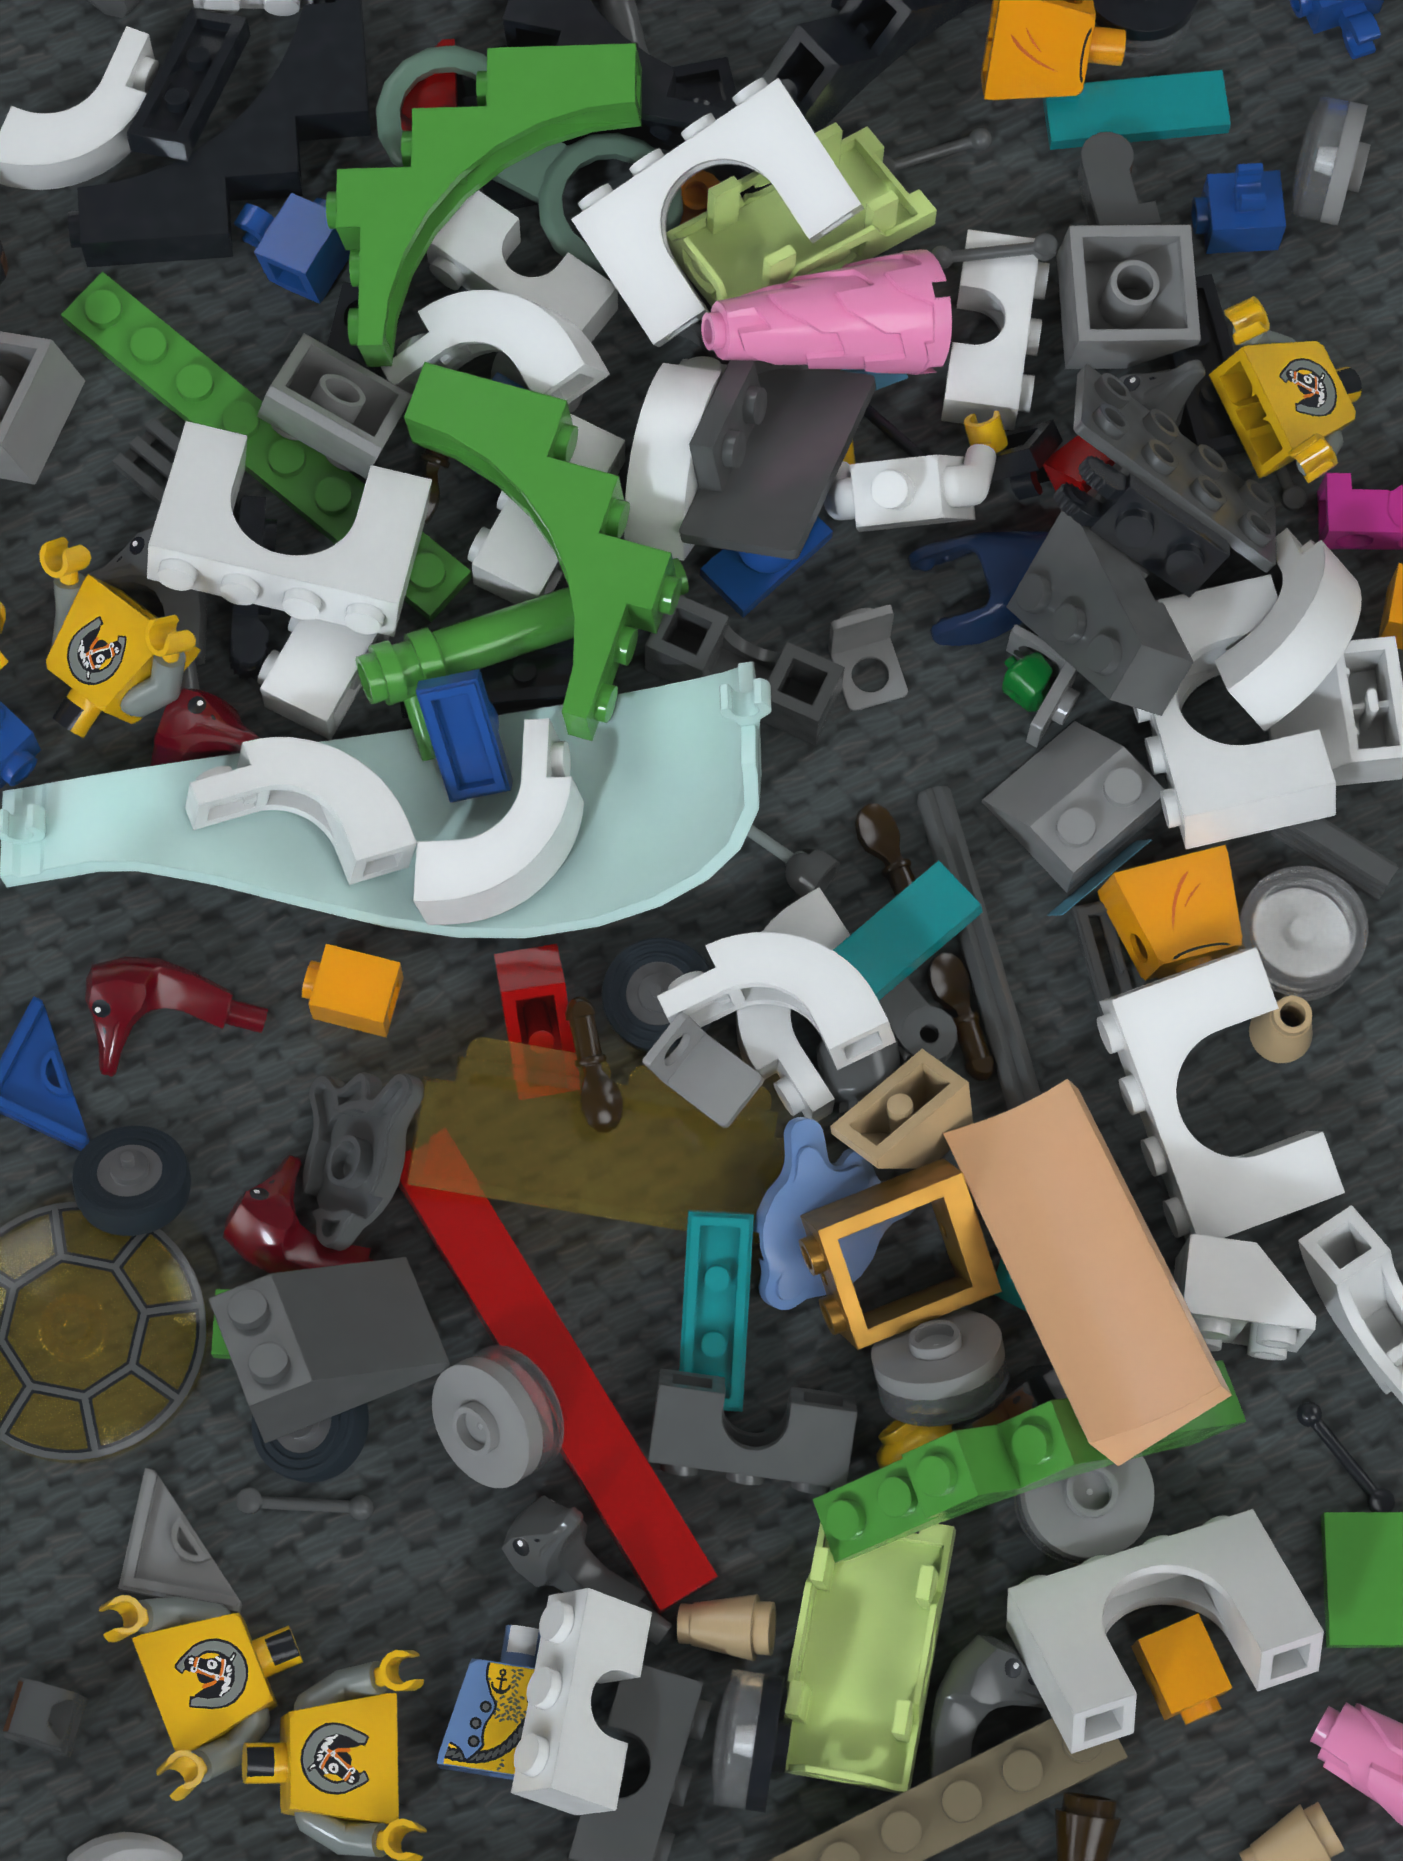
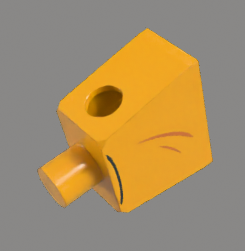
M993 0L981 69L984 99L1007 100L1077 96L1083 91L1088 63L1112 66L1122 65L1126 46V30L1095 26L1096 12L1093 0Z
M1226 845L1115 872L1097 891L1101 903L1103 902L1107 914L1140 977L1145 981L1157 977L1158 979L1231 954L1242 945V931Z

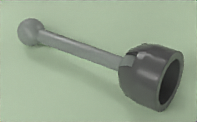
M754 825L751 826L747 834L750 839L786 863L785 876L787 882L800 897L807 895L818 887L824 892L839 871L840 862L825 851L810 847L793 853Z

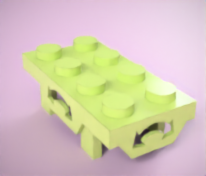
M835 122L815 134L864 209L815 243L808 239L773 184L760 191L745 193L743 197L740 193L751 186L756 188L771 183L766 177L756 171L739 180L732 176L709 188L707 211L666 233L670 250L678 265L712 307L718 300L738 297L767 286L786 283L793 277L840 269L845 264L871 259L935 225L937 209L920 189L910 194L905 190L883 163L884 146L868 127L842 139L843 130Z
M820 1522L812 1568L805 1582L787 1678V1702L784 1718L792 1719L785 1773L899 1794L911 1788L956 1535L954 1526L936 1524L919 1531V1534L913 1533L851 1560L835 1563Z

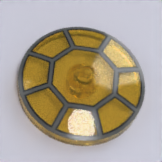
M76 1202L57 1203L40 1207L24 1213L0 1227L1 1442L21 1453L51 1462L88 1463L101 1461L131 1451L147 1442L162 1431L184 1407L195 1389L205 1362L208 1346V1315L203 1291L194 1270L179 1247L162 1230L158 1229L147 1234L135 1236L110 1234L89 1223L81 1213Z

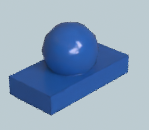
M817 516L797 559L790 560L722 549L700 568V576L744 618L832 539L833 530Z
M480 669L418 681L416 687L417 698L450 803L511 791L513 778L498 732V712L488 698Z

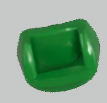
M1038 652L1024 656L1019 660L1014 655L1010 656L1004 662L1008 669L1003 679L1002 691L1027 712H1036L1051 688L1049 680L1053 673L1052 668Z

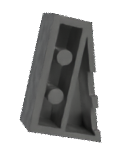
M1061 511L1006 607L1109 700L1156 715H1163L1194 662L1164 603L1154 599L1144 580L1149 575L1146 568L1091 531L1090 526H1081L1071 516H1067L1065 512Z

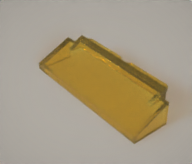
M478 1037L469 1043L466 1056L458 1055L454 1081L422 1075L424 1096L417 1109L407 1178L409 1185L687 1231L688 1210L754 1213V1227L756 1211L766 1191L777 1180L784 1165V1138L774 1136L778 1111L771 1109V1094L763 1086L757 1090L731 1125L723 1128L663 1083L645 1065H640L631 1071L628 1084L614 1082L618 1085L623 1099L622 1119L616 1129L608 1133L596 1132L586 1123L582 1114L579 1093L583 1083L584 1071L583 1066H575V1060H577L575 1052L488 1037ZM606 1061L601 1062L602 1071L610 1078L611 1069ZM754 1231L753 1243L760 1244L759 1233Z

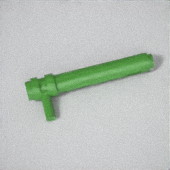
M674 558L673 563L676 577L682 578L680 595H684L689 592L687 576L680 560ZM569 586L432 632L427 627L405 633L404 641L391 644L389 640H384L369 645L368 653L356 656L355 658L360 682L367 699L372 705L385 701L389 706L404 701L422 761L435 759V752L416 694L418 681L481 669L574 638L575 618Z

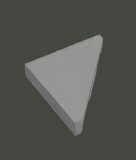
M145 1468L118 1589L155 1598L181 1596L222 1603L229 1612L240 1613L242 1608L241 1601L155 1470Z

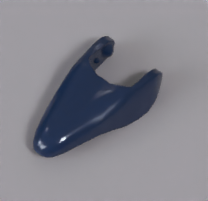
M983 532L938 541L922 546L908 556L910 567L913 570L924 572L932 570L935 565L975 552L982 564L984 576L989 587V601L985 607L952 618H941L937 624L932 626L930 631L935 643L951 646L980 644L1011 630L1014 625H1020L1022 621L1006 606L1049 532Z

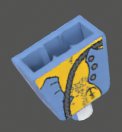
M506 1625L500 1662L471 1659L438 1753L437 1765L440 1769L509 1780L514 1779V1754L522 1737L528 1706L527 1686L534 1673L541 1638L539 1629L519 1625Z

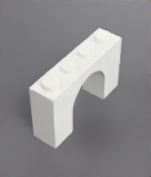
M763 77L752 82L732 98L737 106L717 120L712 113L701 117L681 132L685 140L684 143L664 155L660 148L655 149L629 168L634 177L615 190L611 188L609 183L604 184L589 193L578 203L582 212L572 218V222L653 345L661 347L701 320L705 313L709 312L675 260L670 250L666 233L667 214L670 204L679 188L694 174L709 167L725 164L744 166L762 174L774 185L812 243H815L864 209L779 78L769 85Z
M186 421L148 544L147 579L159 581L166 587L174 590L186 591L192 589L222 596L227 601L237 605L256 604L285 611L288 615L301 620L319 619L345 625L360 634L372 635L379 633L394 637L427 516L432 479L370 465L355 522L342 540L332 547L314 554H280L263 548L252 541L241 530L233 515V509L245 472L247 435Z
M1271 574L1195 591L1190 598L1185 594L1156 600L1164 603L1194 662L1162 716L1134 707L1133 709L1138 723L1149 721L1153 735L1152 737L1145 738L1149 765L1153 775L1164 773L1168 789L1160 791L1164 817L1168 828L1179 826L1185 849L1336 815V781L1319 729L1256 744L1229 745L1213 741L1201 735L1188 724L1181 713L1184 702L1198 686L1220 675L1214 661L1250 634L1273 608L1278 596Z
M1257 947L1241 949L1099 1001L1104 1015L1097 1017L1098 1030L1107 1051L1110 1054L1118 1052L1126 1075L1119 1079L1120 1091L1131 1115L1139 1113L1148 1136V1138L1141 1140L1142 1152L1152 1175H1162L1170 1199L1163 1201V1209L1169 1227L1176 1238L1184 1236L1187 1241L1190 1234L1225 1238L1345 1193L1323 1131H1306L1255 1151L1229 1157L1216 1153L1202 1145L1189 1132L1180 1115L1176 1098L1177 1079L1186 1056L1194 1046L1216 1031L1279 1009Z
M1253 1509L1232 1516H1217L1208 1520L1202 1526L1171 1536H1155L1140 1546L1109 1556L1097 1555L1087 1559L1081 1565L1048 1576L1035 1575L1017 1586L1008 1588L1006 1629L1071 1754L1134 1733L1137 1693L1106 1634L1120 1618L1139 1608L1153 1605H1174L1191 1609L1209 1618L1228 1638L1257 1692L1319 1671L1324 1631Z

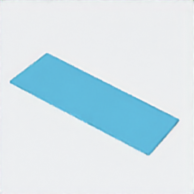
M1152 839L1133 842L1047 914V916L1065 914L1151 842Z

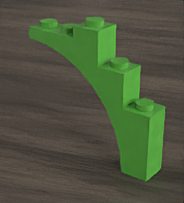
M636 43L487 48V71H477L476 76L478 106L412 108V131H403L401 137L403 167L337 169L336 191H328L326 196L327 224L329 229L337 230L345 250H350V281L352 287H359L358 308H349L348 336L350 345L358 346L367 367L392 366L398 318L412 277L437 233L470 196L504 169L548 146L592 132L641 126L642 67Z
M424 362L404 416L413 444L459 461L496 484L531 518L555 553L569 586L575 618L573 667L562 708V715L568 735L593 741L599 721L608 723L613 714L618 687L612 684L619 664L628 666L633 657L638 639V629L657 634L663 614L672 615L677 607L682 589V578L676 577L672 553L620 539L627 525L630 503L624 501L619 476L569 463L576 448L578 427L572 423L567 400Z
M1223 1360L1215 1362L1232 1396L1131 1459L1190 1446L1246 1422ZM1068 1398L1050 1400L997 1425L956 1430L902 1454L903 1459L813 1499L836 1563L851 1560L888 1543L984 1506L1115 1463L1089 1444Z

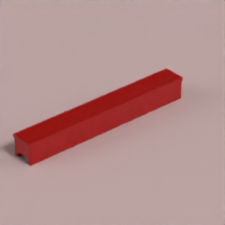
M444 1129L406 1151L398 1186L513 1376L528 1393L536 1408L539 1419L642 1589L646 1592L656 1612L662 1614L670 1609L672 1605L698 1589L714 1582L718 1575L447 1131Z

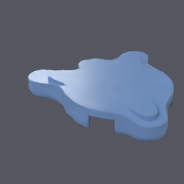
M806 1117L793 1118L785 1126L784 1165L777 1180L766 1191L756 1211L753 1231L759 1233L760 1249L763 1258L758 1259L761 1268L759 1293L765 1303L780 1310H789L806 1299L827 1295L820 1274L813 1276L802 1256L799 1239L807 1235L800 1215L885 1182L878 1179L873 1165L851 1148L845 1150L835 1163H830L821 1125L817 1121ZM915 1209L838 1239L852 1283L861 1277L874 1258L877 1246L884 1232L894 1222L909 1216Z

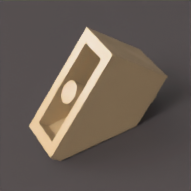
M922 1048L830 1126L831 1134L878 1169L920 1168L939 1160L951 1150L943 1133L973 1124L969 1082Z

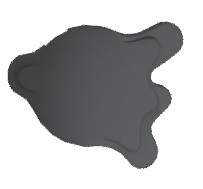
M367 1072L357 1074L347 1084L339 1078L325 1074L317 1077L312 1083L309 1090V1099L313 1111L314 1127L306 1154L303 1189L305 1193L317 1197L319 1209L312 1213L316 1220L317 1239L324 1247L338 1251L348 1248L361 1231L372 1223L391 1201L399 1185L405 1162L407 1129L424 1096V1085L418 1077L407 1073L397 1074L382 1091L381 1079Z

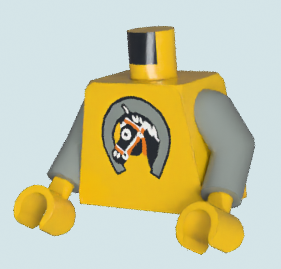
M1254 296L1225 309V316L1230 319L1234 326L1232 335L1234 343L1239 345L1240 349L1212 371L1209 376L1258 477H1266L1296 460L1298 470L1305 476L1304 478L1307 483H1311L1315 479L1324 476L1328 470L1338 464L1336 456L1344 442L1341 430L1355 420L1356 410L1352 403L1359 399L1362 392V383L1359 375L1351 367L1335 369L1325 347L1319 342H1296L1292 337L1270 330L1266 311L1261 302Z
M60 537L45 542L39 552L42 568L48 575L54 577L56 609L52 646L46 659V667L71 687V690L54 714L53 719L69 731L84 738L101 711L134 724L144 716L175 701L181 693L184 671L195 660L201 650L195 646L196 638L191 631H176L179 621L177 615L158 618L122 590L90 574L85 578L84 575L78 573V571L86 569L90 564V551L81 544L68 548L69 542L67 538Z
M120 1595L102 1604L99 1607L100 1612L108 1609L115 1610L123 1619V1627L112 1629L103 1634L108 1642H118L137 1631L141 1633V1635L132 1638L175 1750L157 1768L156 1774L161 1775L169 1769L176 1770L183 1776L185 1781L184 1784L176 1788L169 1795L171 1799L175 1801L183 1800L201 1782H207L242 1765L244 1743L260 1741L270 1727L269 1711L278 1706L267 1677L303 1663L289 1625L252 1640L245 1620L240 1613L231 1614L222 1603L181 1596L138 1601L130 1595Z
M394 1650L388 1653L382 1659V1662L372 1661L336 1670L299 1694L294 1704V1711L288 1712L280 1718V1742L244 1743L242 1750L243 1783H280L281 1813L295 1816V1822L301 1832L338 1855L379 1858L387 1854L398 1861H421L423 1856L410 1852L403 1853L401 1849L402 1839L407 1833L411 1831L427 1833V1830L424 1826L404 1818L399 1819L397 1693H385L388 1688L394 1691H415L422 1687L424 1679H413L403 1682L399 1676L400 1663L408 1657L420 1656L419 1653L414 1650Z

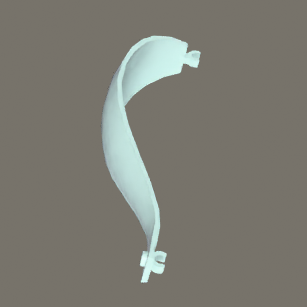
M750 661L739 663L737 668L722 673L621 693L617 695L616 705L609 722L599 721L593 741L568 735L562 715L563 704L498 715V732L513 778L511 791L452 803L449 801L437 759L422 761L412 728L319 742L339 749L356 758L382 779L400 803L416 842L460 840L477 836L491 829L512 808L521 783L524 719H550L560 741L568 742L571 758L570 776H572L584 800L579 832L564 863L539 891L518 906L488 919L448 925H428L413 902L417 844L408 868L349 885L336 850L328 836L316 824L298 814L281 810H265L193 830L185 809L190 782L195 781L203 772L215 767L230 766L232 770L237 769L240 753L128 769L3 791L2 809H0V878L6 887H13L95 872L139 871L216 885L382 927L456 938H531L603 926L660 907L704 883L741 849L759 810L762 777L760 719L771 713V685L763 678H756L754 662Z

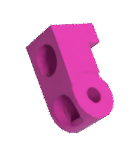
M1326 473L1317 490L1319 541L1322 540L1329 549L1403 550V484L1393 491L1352 489L1351 473Z

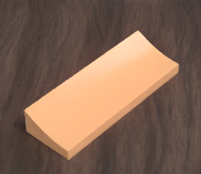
M1066 1079L1041 1095L1006 1112L943 1133L1090 1445L1117 1466H1120L1232 1396L1079 1089L1070 1080Z

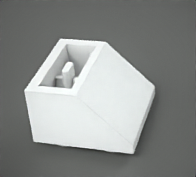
M1396 637L1350 640L1341 658L1321 684L1295 709L1268 729L1269 739L1274 740L1319 729L1336 786L1402 779L1403 681Z
M1190 1234L1176 1257L1174 1280L1209 1350L1220 1351L1222 1342L1246 1345L1248 1346L1247 1355L1265 1360H1285L1287 1358V1351L1297 1353L1315 1331L1316 1316L1258 1243Z

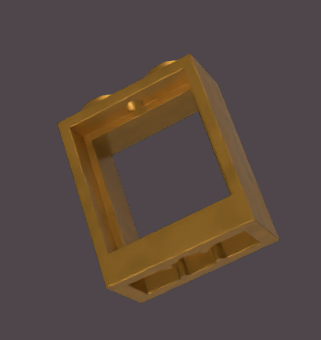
M944 1158L800 1215L807 1235L799 1239L802 1256L810 1273L813 1276L820 1274L827 1296L819 1299L824 1320L833 1335L840 1333L857 1350L1002 1292L963 1172ZM931 1202L955 1277L863 1314L838 1239Z

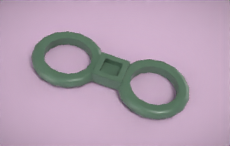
M456 45L430 47L403 60L383 84L375 110L378 138L395 166L403 167L401 155L403 130L401 128L400 113L405 97L418 82L434 74L454 72L471 77L476 81L477 71H487V57L484 54ZM619 132L591 134L570 145L560 142L548 146L504 169L492 180L538 204L540 225L557 253L565 257L569 252L602 276H608L587 243L573 233L564 216L562 199L567 183L579 169L596 160L617 159L634 164L648 153L654 151L655 148L645 140ZM681 187L670 204L667 214L666 232L680 225L683 215Z

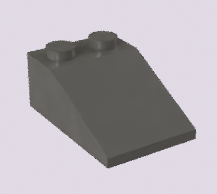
M406 1257L271 1273L208 1298L264 1443L442 1373L451 1367Z

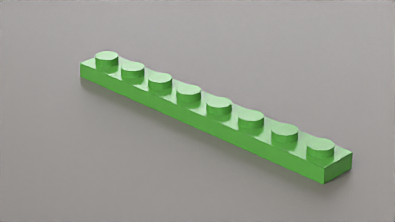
M101 272L61 314L62 320L67 326L185 422L188 421L247 435L245 471L334 544L347 535L355 522L365 484L349 471L339 469L331 464L324 454L299 440H290L281 436L272 428L271 424L257 417L263 401L104 272ZM422 531L404 601L432 622L471 580V570Z

